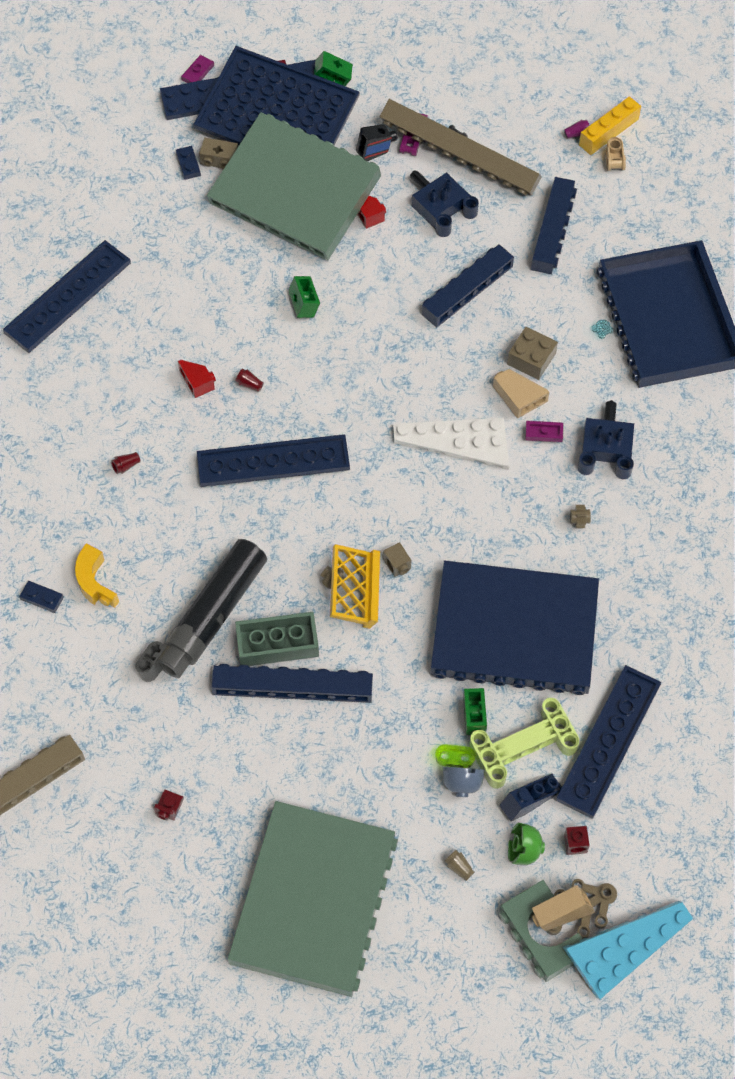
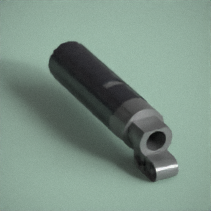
M238 539L164 644L158 641L150 643L138 659L136 669L143 681L151 682L155 680L162 670L168 675L179 679L189 665H194L267 562V556L263 550L255 543L246 539Z

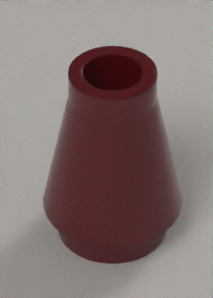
M243 368L235 380L239 383L238 385L260 392L264 385V382L253 373Z
M134 452L132 454L115 456L111 460V465L116 474H123L137 463H140L141 460L138 453Z

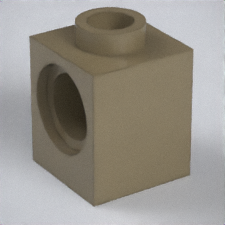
M400 542L383 550V560L394 577L404 575L411 569L412 560Z

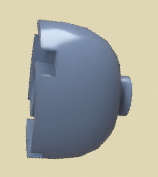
M443 767V782L449 791L456 792V797H468V793H475L483 784L484 769Z

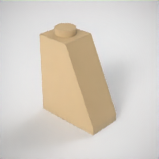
M511 369L504 372L501 371L494 377L493 388L517 419L548 402L549 391L546 388Z
M578 885L532 908L534 923L545 931L595 913L587 894Z

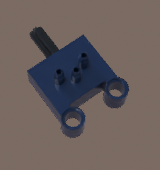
M414 170L410 174V178L421 188V190L412 195V207L436 230L437 235L440 237H447L451 234V216L461 209L463 216L467 219H473L478 215V199L471 196L447 172L431 183L418 171Z
M613 400L607 401L605 404L604 420L586 418L582 454L579 457L577 466L578 471L583 475L591 474L594 471L596 461L617 463L615 475L619 479L624 480L631 476L634 466L632 447L635 423L615 421L617 403Z

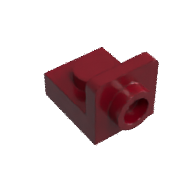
M164 789L159 803L154 806L156 816L165 821L168 819L174 821L184 797Z

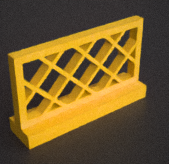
M337 544L333 546L330 617L363 624L364 628L368 629L378 622L380 551L372 550L367 552ZM338 551L344 552L348 559L343 562L338 556ZM355 556L364 557V564L362 566L356 561ZM349 561L357 569L353 573L345 565ZM340 567L347 574V577L343 580L337 573ZM358 571L364 578L361 584L354 576ZM350 578L356 587L350 590L344 581ZM339 585H341L347 593L343 597H341L340 594L337 592V587ZM357 589L363 595V599L361 601H359L357 597L353 594V592ZM347 596L356 604L352 608L343 600ZM338 603L346 610L344 614L336 612V605ZM358 607L362 612V618L357 617L352 610Z

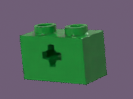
M323 51L315 60L314 75L346 86L352 79L353 64Z
M294 276L288 292L297 318H314L320 301L311 276Z
M484 688L464 689L463 705L466 735H471L476 730L486 732L487 717Z

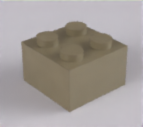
M525 327L508 353L507 365L540 380L556 355L558 341Z

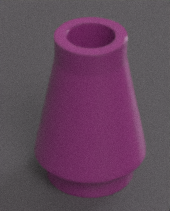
M581 119L564 129L566 138L580 137L581 132L589 126L587 119Z

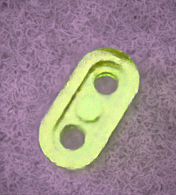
M443 744L435 751V760L441 766L470 768L475 763L476 755L470 747ZM443 754L448 755V758L443 759L441 756ZM465 756L468 757L469 760L463 761L461 758Z

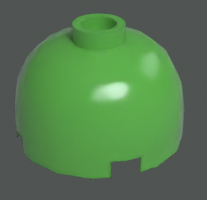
M524 823L515 824L511 834H515L514 838L509 840L508 843L509 861L516 865L527 866L533 864L545 850L542 836L539 830L531 825Z

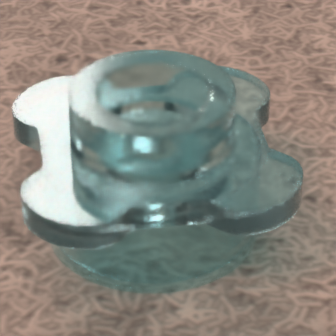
M599 320L596 325L592 326V331L596 332L599 338L604 339L607 334L613 333V327L610 326L607 320Z

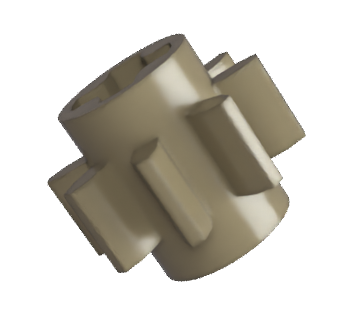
M576 505L575 509L570 510V523L575 524L576 528H585V525L591 522L590 509H586L585 505Z
M327 566L320 576L323 577L322 583L331 589L332 567ZM339 568L337 573L343 580L344 571Z

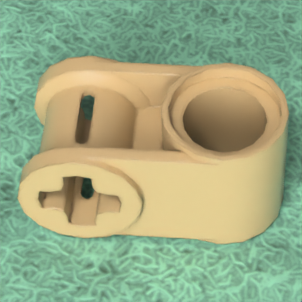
M618 137L610 138L607 143V171L611 169L625 170L626 168L623 142Z

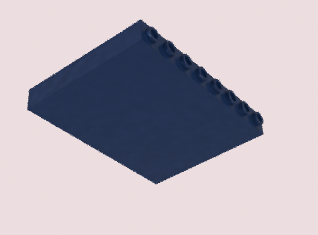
M702 240L600 260L599 267L596 268L597 276L602 280V291L606 292L607 305L612 309L613 322L616 321L617 334L621 336L622 349L627 353V364L632 368V378L634 382H637L638 388L735 369V326Z
M444 560L430 675L439 679L449 677L457 681L474 680V682L480 684L491 682L497 686L507 684L513 685L516 688L533 687V689L539 691L549 689L556 693H564L566 691L573 692L575 695L588 694L591 683L599 578Z

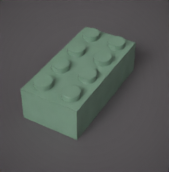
M314 612L235 622L240 665L253 666L319 657Z

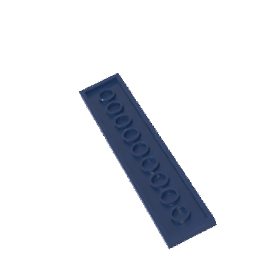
M315 60L288 64L314 74ZM218 77L160 88L166 119L171 120L198 115Z

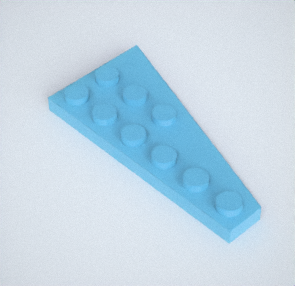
M676 901L656 909L653 913L639 916L638 919L624 922L599 932L598 935L579 940L580 942L573 945L564 946L563 949L596 998L601 999L687 925L693 917L683 902Z

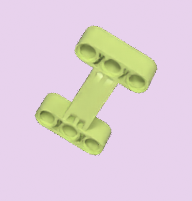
M547 698L544 700L541 708L543 721L495 743L491 742L489 736L483 730H476L471 734L470 750L480 769H484V776L491 787L498 789L504 786L507 777L504 765L556 742L564 755L571 756L576 753L579 737L557 699ZM552 707L555 711L548 712L546 708ZM556 724H561V725H563L565 728H564V729H558V728H556L555 725H556ZM476 739H480V740H482L484 743L481 744V745H478V744H476L474 741H475ZM571 741L574 746H567L564 742ZM489 756L493 761L486 762L483 758ZM500 774L502 778L497 780L492 775Z

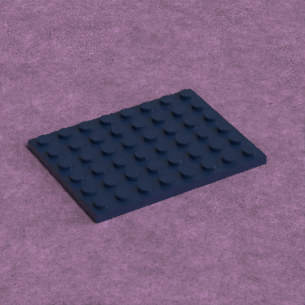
M235 46L193 127L207 134L240 145L258 115L262 112L266 115L271 114L279 121H286L294 128H301L305 133L309 135L314 134L324 142L329 141L335 145L360 96V92Z

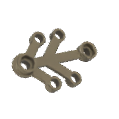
M575 879L572 882L571 888L574 887L575 883H579L585 893L595 895L589 899L593 907L600 903L599 915L596 916L594 924L599 929L605 928L608 923L606 917L608 906L617 898L616 888L609 883L596 887L584 884L581 879ZM562 889L556 890L554 896H556V895L559 894V893L564 892V890H562ZM608 890L611 895L605 896L603 891ZM591 915L583 917L581 925L577 929L579 934L581 929L587 931L586 935L580 934L582 939L588 938L590 934L589 924ZM599 918H602L605 921V924L601 925L597 922V920ZM562 925L546 932L550 935H557L561 932Z

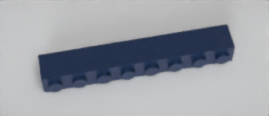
M220 664L219 666H213L211 688L213 695L372 703L373 673L367 671L349 672L347 670L329 671L327 669H318L316 671L307 668L296 670L287 667L275 669L268 666L255 668L248 665L234 667L228 664Z

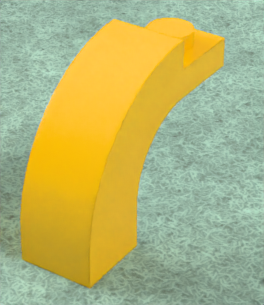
M86 543L80 551L75 564V574L79 588L90 603L95 605L99 600L103 605H110L115 608L119 603L117 593L100 585L95 580L97 570L105 561L103 552Z

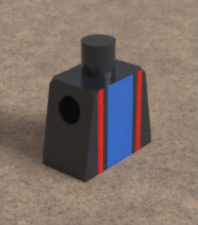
M383 124L360 128L356 152L365 161H370L384 155L389 151L390 143L397 141V133L395 131L389 132Z

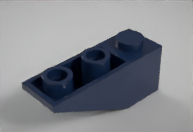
M549 774L511 791L499 806L509 820L514 821L559 794L562 786L553 774Z

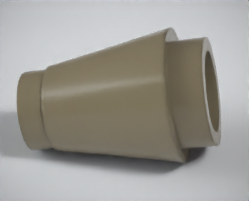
M455 850L445 860L447 867L464 878L465 881L475 873L462 852L459 853Z

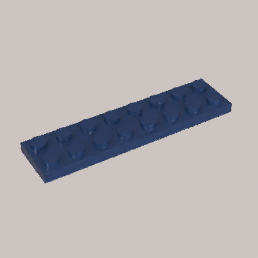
M104 240L3 328L4 334L30 353L130 265V258Z
M345 434L197 451L200 487L350 470Z
M625 665L556 798L557 802L591 819L594 818L662 682Z

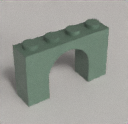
M542 880L503 903L500 907L499 916L503 923H508L512 929L510 932L514 940L520 942L523 946L522 952L527 960L531 959L534 963V970L537 976L547 982L574 965L563 947L580 942L579 940H582V937L577 933L563 943L552 947L540 945L531 937L528 930V921L534 915L532 908L554 897L545 881Z

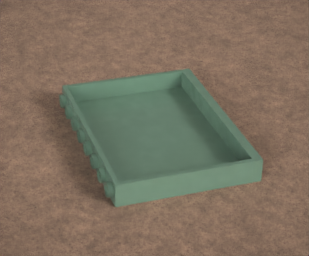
M260 112L207 194L210 204L329 260L380 179L381 172L379 166L374 162L365 161L359 155H352L344 148H337L329 141L324 142L314 134L309 135L301 128H294L286 121H279L271 114L266 115Z
M275 801L228 956L229 965L352 997L353 992H358L361 980L357 978L359 970L363 971L366 958H363L364 951H369L372 939L368 937L370 930H374L377 918L374 917L375 910H380L382 898L379 896L381 890L385 891L388 880V878H385L386 870L390 871L392 866L391 851H396L398 839H395V831Z

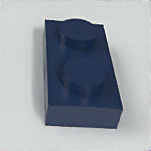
M187 146L175 149L184 180L201 176L193 147Z
M29 580L19 596L20 600L56 613L64 598L62 593Z

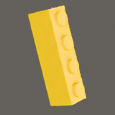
M630 96L581 132L579 146L590 155L594 154L606 145L610 138L616 137L639 120L641 105Z

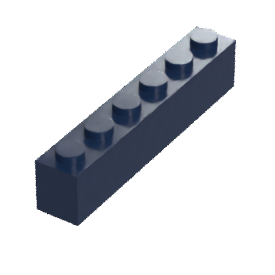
M560 177L554 178L532 259L531 270L552 275L553 268L558 266L559 258L556 256L561 254L563 244L560 241L565 239L566 230L564 226L569 224L570 216H568V212H572L574 204L571 200L572 198L575 199L577 194V188H574V180Z
M500 244L490 248L486 255L478 258L469 268H465L457 278L451 279L448 285L440 288L433 297L426 299L422 304V315L436 328L509 271L513 267L514 256Z

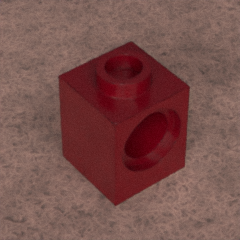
M587 826L566 827L564 840L567 855L585 854L588 852L590 844Z

